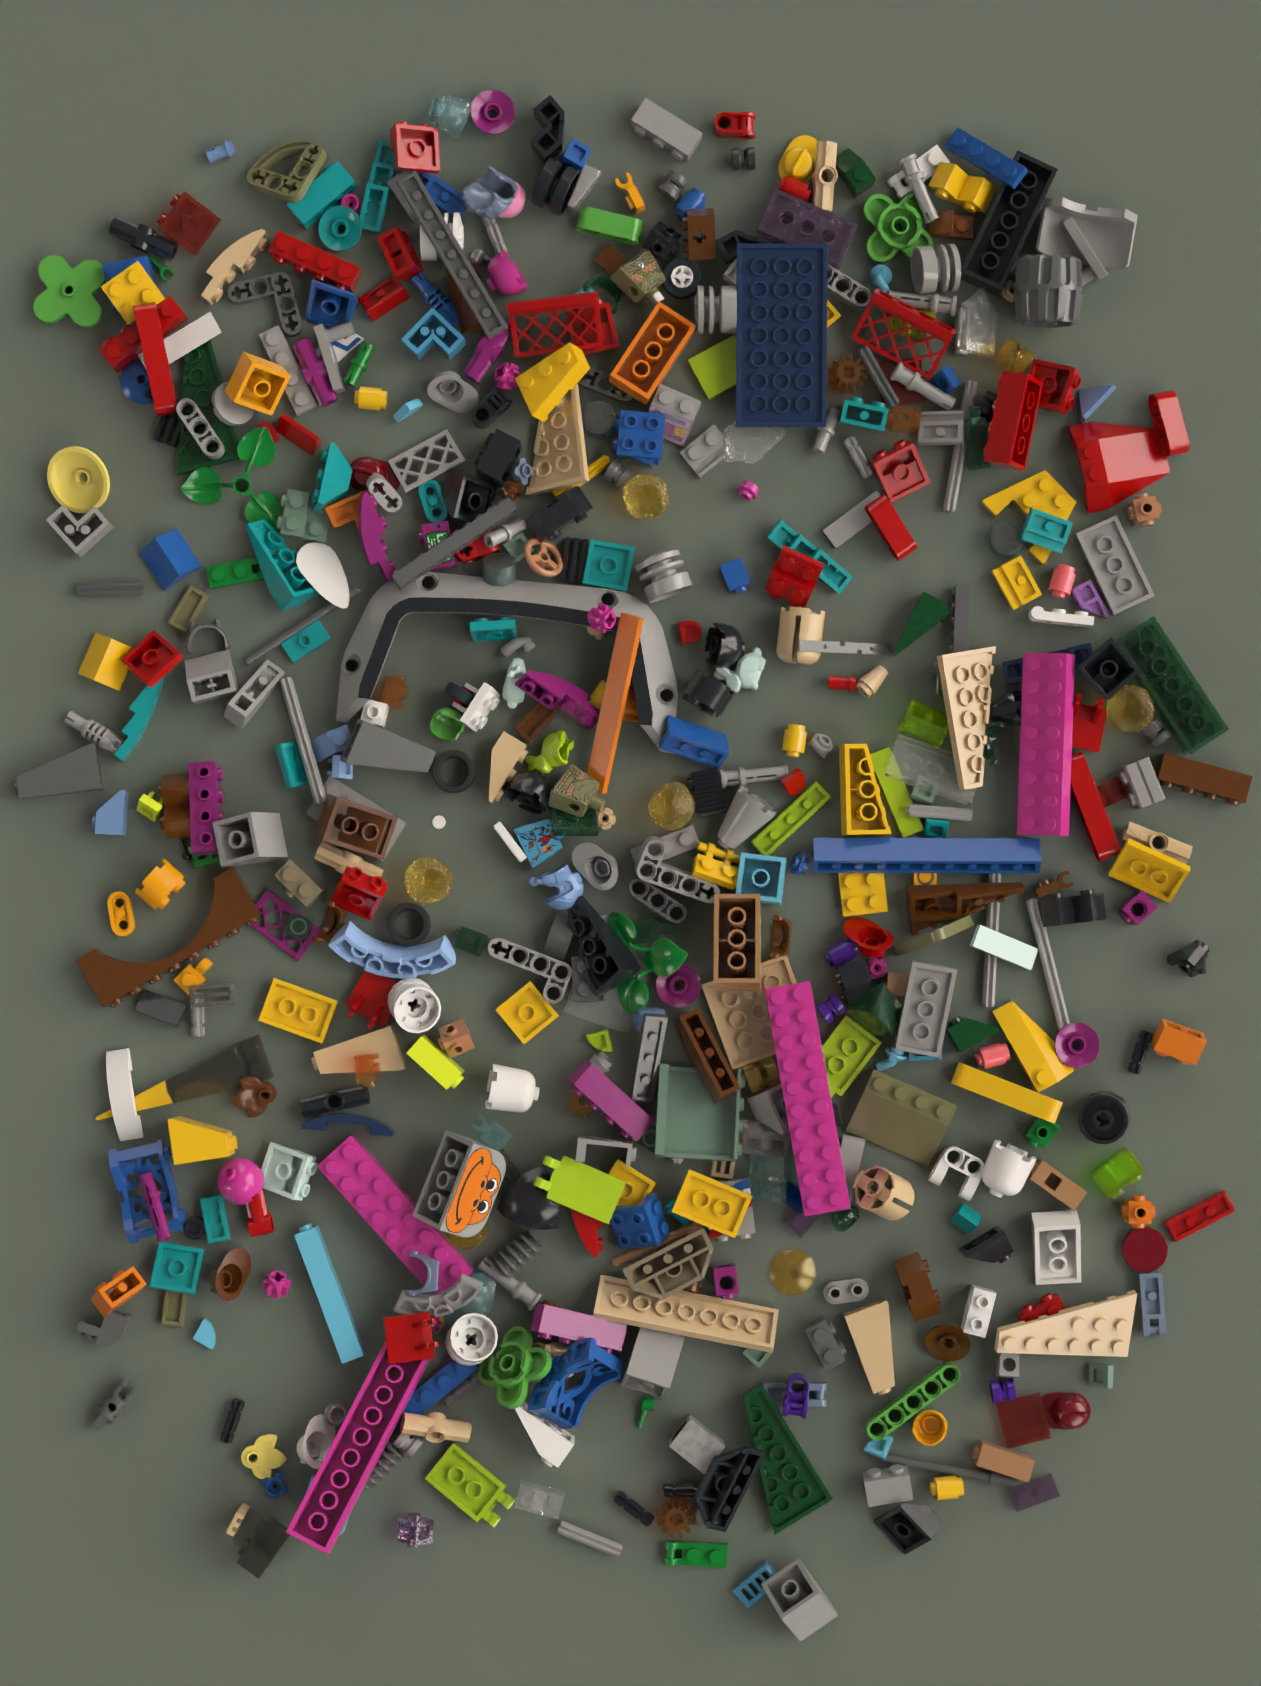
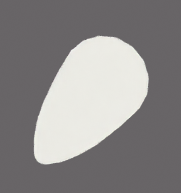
M318 542L308 543L300 548L297 553L296 563L306 580L326 600L340 608H347L350 598L349 587L342 565L333 549L324 543Z

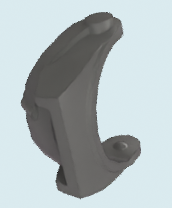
M219 619L190 622L186 653L192 654L191 640L197 632L204 629L214 630L220 634L224 641L225 650H229L230 641H227Z

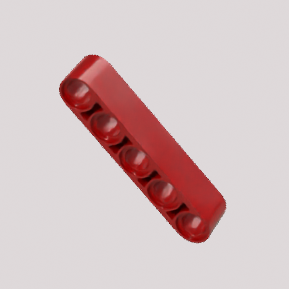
M156 302L135 305L133 310L156 416L177 413V400Z
M1081 751L1072 754L1070 792L1097 860L1101 862L1119 855L1121 850L1086 759Z

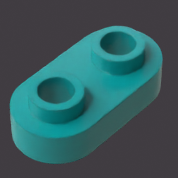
M431 479L421 484L418 489L425 515L431 523L445 521L448 517V509L442 497V490L438 482ZM429 488L434 489V494L431 496L426 494ZM436 509L441 511V515L438 517L433 516V512Z

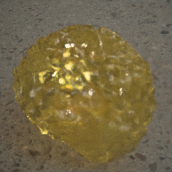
M646 473L634 476L623 487L624 505L628 512L637 519L648 520L657 518L670 504L667 485L654 474Z
M1124 685L1106 702V714L1109 723L1122 731L1141 732L1152 722L1155 711L1154 704L1147 690L1142 689V687Z
M669 782L660 787L651 797L648 806L649 814L658 827L667 830H676L685 826L692 818L695 809L694 799L690 791L684 784L679 782Z
M428 856L415 860L407 868L404 885L409 896L415 902L423 905L431 904L449 896L452 890L453 878L451 871L442 861Z

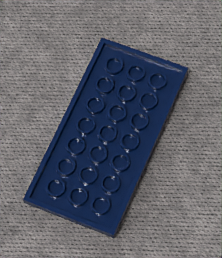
M737 244L736 427H826L828 244Z

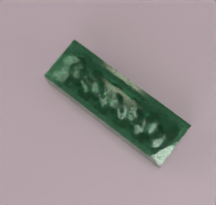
M1154 616L1115 641L1141 670L1134 679L1166 727L1171 731L1172 736L1186 756L1196 752L1229 730Z

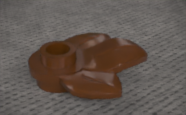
M257 1077L240 1078V1084L243 1089L235 1094L231 1101L238 1108L247 1109L248 1117H257L263 1114L267 1109L268 1103L275 1099L276 1088L270 1082H261ZM263 1092L269 1093L268 1095H261Z

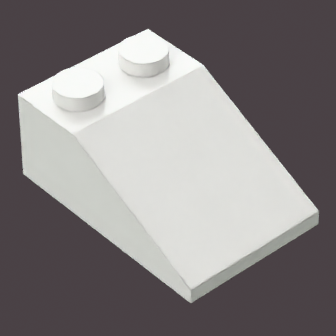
M1077 1210L1031 1213L1035 1284L1080 1283L1081 1232Z
M524 1401L515 1410L539 1455L542 1456L541 1460L550 1467L553 1465L559 1467L574 1446L575 1436L565 1429L561 1430L556 1424L537 1413L532 1414L527 1411L528 1403Z

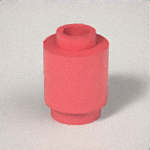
M1064 564L1057 565V568L1053 571L1048 588L1052 592L1051 595L1053 597L1064 599L1065 596H1070L1076 576L1074 574L1075 568Z
M998 1042L978 1048V1053H975L977 1065L979 1067L982 1066L986 1070L1006 1064V1061L1010 1060V1053L1006 1043L1000 1044Z

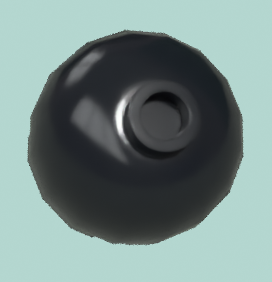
M715 622L713 623L715 627L709 628L706 637L705 652L709 651L710 657L706 658V662L709 667L727 668L739 660L745 651V643L735 627Z
M536 771L533 773L524 772L513 778L505 792L510 801L513 802L515 799L522 803L519 807L523 810L541 814L542 811L546 812L548 808L551 787L543 774Z

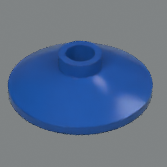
M136 360L124 369L121 376V387L126 397L138 404H149L153 402L147 371L142 361ZM140 377H145L146 380L143 384L138 383Z

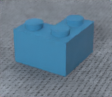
M433 307L401 339L403 346L418 360L434 345L452 360L466 345L465 338Z

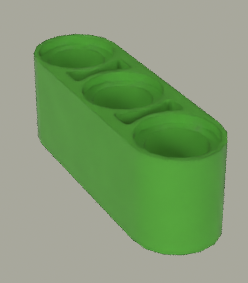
M582 206L575 229L584 234L629 245H638L644 222L634 217Z

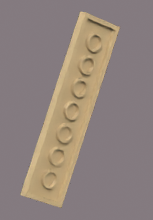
M600 1275L593 1316L607 1321L772 1353L779 1310L687 1291H679L665 1299H660L633 1291L626 1279Z

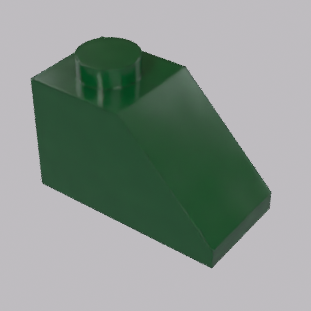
M848 148L836 156L835 169L855 198L874 186L875 176L864 160Z
M960 1016L948 1022L950 1026L946 1027V1031L959 1053L1000 1031L997 1026L965 1017L961 1019Z

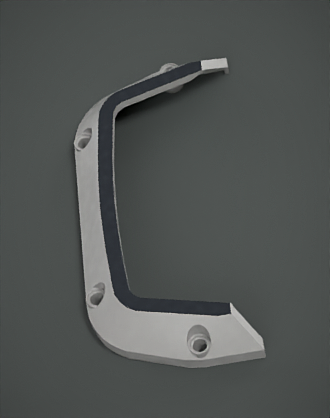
M427 572L401 590L394 580L387 582L369 600L345 650L341 664L336 722L347 723L367 701H370L399 623L406 615L411 613L490 614L542 619L590 627L591 624L588 622L589 611L592 607L598 608L599 603L603 604L601 600L605 595H611L614 598V603L608 607L614 609L613 613L616 616V622L612 629L606 628L607 631L617 633L621 613H628L644 619L632 672V681L640 727L645 730L658 749L659 741L667 731L666 718L668 715L676 717L678 701L677 681L664 631L658 618L645 603L626 592L605 588L512 580V582L506 585H493L486 581L485 577ZM427 578L435 580L434 586L430 589L423 587V581ZM350 661L358 662V669L354 672L347 670V665ZM664 690L672 692L673 699L665 702L660 698V694ZM659 749L662 753L672 754L671 752Z

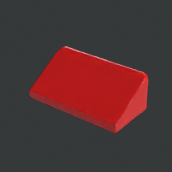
M393 275L360 297L358 301L374 322L408 300L409 295L398 278H395Z
M281 414L276 428L277 433L310 455H314L322 443L320 438L287 415Z

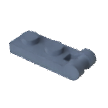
M1162 1272L1138 1273L1142 1337H1150V1334L1165 1336L1166 1320ZM1149 1319H1157V1325H1150Z
M763 1382L775 1405L783 1406L787 1382ZM804 1382L792 1383V1387L796 1390L804 1386ZM808 1382L807 1407L827 1406V1399L825 1398L827 1383ZM809 1391H815V1398H809Z

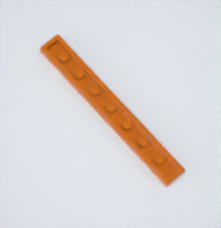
M621 613L587 771L590 777L599 782L598 792L601 794L607 793L644 620L628 613Z

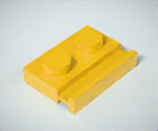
M1021 555L991 571L1012 611L1042 595Z

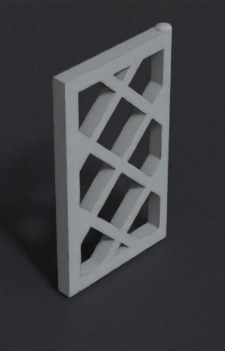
M446 429L388 460L401 483L403 491L407 493L464 462L466 459L462 456ZM444 437L448 440L446 447L435 445L437 441ZM429 448L426 458L414 456L416 452ZM433 450L444 452L441 462L430 460ZM448 453L457 455L458 459L451 463H445ZM403 459L408 460L405 469H399L395 465ZM412 461L423 463L420 473L409 471ZM428 464L439 466L438 470L429 475L425 474ZM407 475L418 477L416 482L408 486L405 483Z

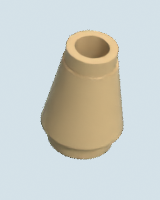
M878 665L858 679L856 689L866 698H869L871 695L874 696L888 675L887 670Z

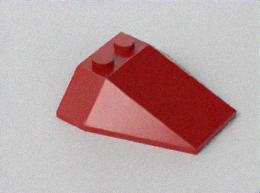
M1086 422L1067 427L1072 449L1076 448L1085 486L1082 494L1087 514L1108 510L1170 473L1167 457H1164L1160 451L1154 428Z

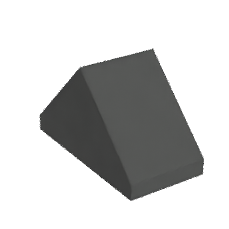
M557 911L542 954L564 961L573 937L568 914Z

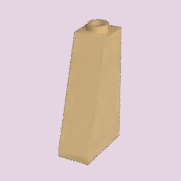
M393 1025L313 1052L314 1057L311 1058L314 1069L319 1070L320 1074L398 1071L407 1068Z
M886 1298L843 1313L873 1394L878 1393V1395L890 1392L891 1387L895 1386L889 1304Z

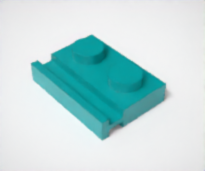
M1030 508L1023 526V533L1019 539L1062 554V549L1067 542L1073 523Z

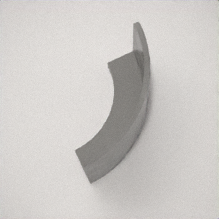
M1064 197L1044 199L1036 244L1037 252L1047 256H1053L1054 254H1061V256L1072 255L1075 258H1079L1082 265L1089 266L1090 264L1063 224L1067 219L1073 218L1105 268L1129 267L1138 215L1126 208L1098 207L1097 211L1086 210V205L1073 202Z

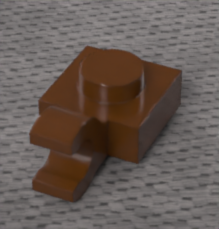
M1069 871L1059 873L1054 882L1046 879L1036 883L1038 887L1032 889L1035 898L1062 888L1072 887L1074 885L1073 882L1068 884L1063 882V876L1070 874Z

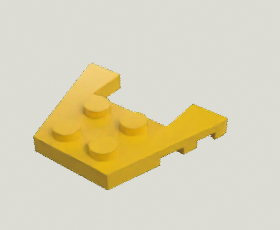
M1046 470L989 496L981 502L995 517L1013 501L1026 516L1030 508H1034L1064 520H1068L1076 504V501ZM1035 544L1028 550L1042 565L1046 562L1051 550Z

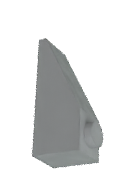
M267 659L227 704L223 717L242 730L285 675V672Z

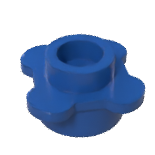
M798 852L797 855L793 856L790 864L792 868L791 873L804 874L807 871L810 859L806 857L805 853L801 854Z
M276 1473L271 1478L266 1477L263 1479L262 1485L266 1487L269 1499H274L281 1494L285 1495L288 1492V1486L283 1481V1474Z

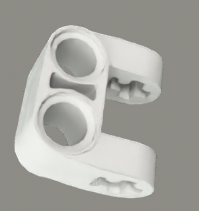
M947 1146L937 1159L928 1181L939 1186L950 1166L967 1175L958 1196L970 1201L980 1183L985 1167L984 1163L978 1157L956 1146ZM953 1150L957 1151V1161L949 1162L947 1159L948 1153ZM971 1161H977L979 1165L978 1170L973 1173L969 1172L968 1164Z

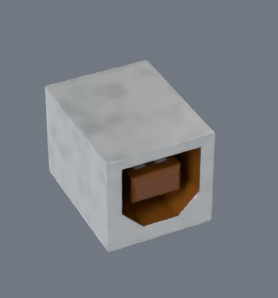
M689 1414L669 1439V1447L705 1474L713 1457L720 1455L725 1448V1442Z

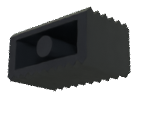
M718 767L691 772V778H687L689 790L694 791L696 800H692L694 814L699 813V817H705L726 812Z

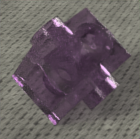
M408 1513V1517L398 1518V1541L406 1543L407 1547L418 1548L420 1545L433 1543L434 1520L422 1517L421 1513Z

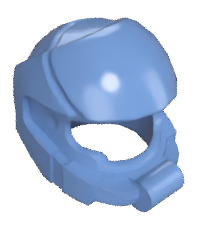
M568 864L536 877H530L528 880L532 886H537L538 884L548 887L555 886L556 892L547 897L545 904L557 910L571 908L584 891V883H582L583 880L578 872H571Z

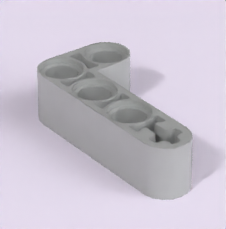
M650 836L644 840L635 863V871L640 879L705 903H714V894H720L717 884L693 877L691 872L661 862L665 853V847L660 838ZM652 843L660 845L659 850L655 853L648 851V847ZM644 864L652 866L651 871L647 874L640 872V868ZM664 872L673 873L671 880H661ZM686 879L694 881L693 886L689 889L682 887ZM699 883L703 889L709 890L711 887L714 892L709 893L707 896L704 890L699 889Z
M494 938L489 942L488 952L494 958L548 978L543 991L544 999L547 1002L555 1004L562 1000L572 975V969L567 963L503 938ZM500 941L502 942V947L509 949V945H512L513 948L509 952V959L505 958L507 955L505 952L495 954V949L492 948L493 944H498ZM518 949L523 950L526 954L525 960L521 963L516 962L513 958L514 952ZM541 957L547 961V967L543 971L537 970L534 966L537 958ZM558 966H565L568 969L566 978L560 979L556 976L555 970ZM550 987L559 989L560 996L558 999L551 1000L548 997L547 991Z

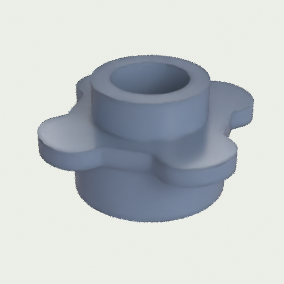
M522 457L518 459V463L512 465L511 474L522 485L527 484L532 469L526 463V459Z

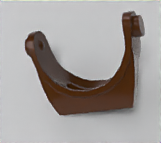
M326 901L328 914L319 934L313 936L314 942H330L337 931L342 928L346 912L335 905L336 902Z
M782 915L772 916L774 924L771 952L769 953L772 959L786 956L790 950L792 924L789 920L782 918ZM783 927H784V930H785V941H784V945H783V947H782L783 938H784V931H783Z

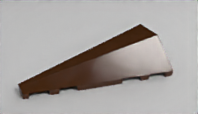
M1022 882L907 885L906 904L911 935H918L919 930L927 927L936 928L938 923L950 918L954 921L983 910L985 905L995 901L1001 903L1005 901V897L1015 893L1022 895L1024 894Z

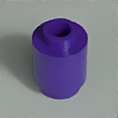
M850 938L847 940L843 939L827 948V954L824 957L830 967L835 966L837 969V967L855 959L859 951Z

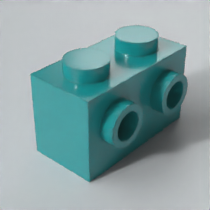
M850 396V400L844 401L840 422L884 431L889 409L885 408V403L872 401V404L868 405L863 404L862 398Z

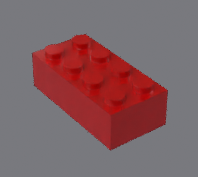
M1002 371V375L997 383V399L993 403V419L988 426L989 438L983 451L984 461L1000 468L1025 471L1044 382L1029 374Z

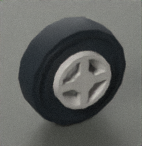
M679 258L668 263L663 270V275L665 276L663 287L669 295L677 299H687L697 293L698 285H701L702 275L696 263L689 259Z

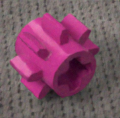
M506 362L504 365H499L494 373V378L498 381L497 387L504 391L506 389L512 391V389L517 388L518 384L515 378L521 375L518 372L520 367Z
M601 603L598 604V608L592 607L588 613V622L591 624L590 628L601 633H605L606 628L612 629L616 622V616L613 613L614 609Z
M273 1271L270 1274H266L265 1280L262 1283V1289L267 1290L266 1296L279 1299L283 1295H288L291 1280H286V1273Z

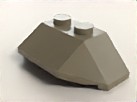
M701 1228L647 1254L623 1268L622 1271L633 1291L665 1299L704 1279L714 1247L704 1228Z

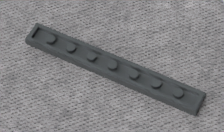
M413 171L396 181L397 186L487 338L491 339L508 329L507 324L417 172Z

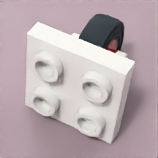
M449 682L444 690L447 695L454 699L452 706L464 713L460 721L474 732L485 726L488 720L487 715L498 706L500 701V694L485 682L479 690L468 683L460 687L453 682Z

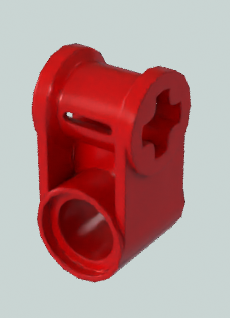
M720 112L715 117L713 132L719 138L754 139L756 134L753 132L756 114L752 112ZM720 121H725L728 123L729 127L727 129H722L719 127L718 123Z
M483 535L465 547L470 551V556L466 557L465 554H462L463 549L456 554L457 559L461 563L471 564L490 555L497 554L501 550L499 545L493 548L487 547L484 543Z

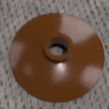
M943 1324L935 1326L926 1335L925 1344L927 1350L931 1355L943 1361L960 1360L971 1349L969 1335L955 1325Z

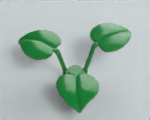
M267 427L253 429L240 440L237 447L238 457L249 462L244 475L237 476L233 483H219L220 476L215 470L209 467H202L196 469L181 487V491L188 498L205 505L214 504L221 499L222 491L220 487L233 488L238 494L247 493L253 498L245 506L247 521L252 523L264 519L276 531L279 530L277 529V522L279 516H282V507L279 499L269 491H262L256 497L250 491L251 480L248 477L252 464L264 467L270 464L275 457V444Z
M611 912L607 920V924L629 948L646 952L644 963L648 968L617 987V995L622 1008L632 1015L641 1010L649 998L647 985L639 979L653 971L659 977L672 975L683 964L688 953L666 938L656 940L651 948L633 945L631 941L637 935L634 924L622 913Z

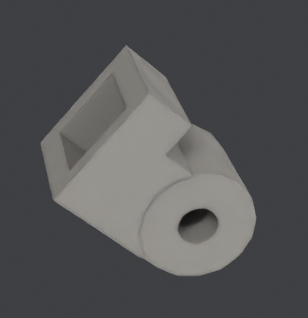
M998 1353L996 1377L1018 1378L1019 1354Z

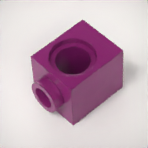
M1141 890L1136 892L1119 908L1122 912L1120 917L1128 925L1131 923L1133 926L1139 925L1157 906ZM1135 903L1141 906V913L1138 916H1135L1131 911V907Z
M735 1264L712 1266L716 1296H721V1299H731L735 1297L734 1294H739ZM725 1276L732 1279V1285L728 1288L720 1285L721 1278Z

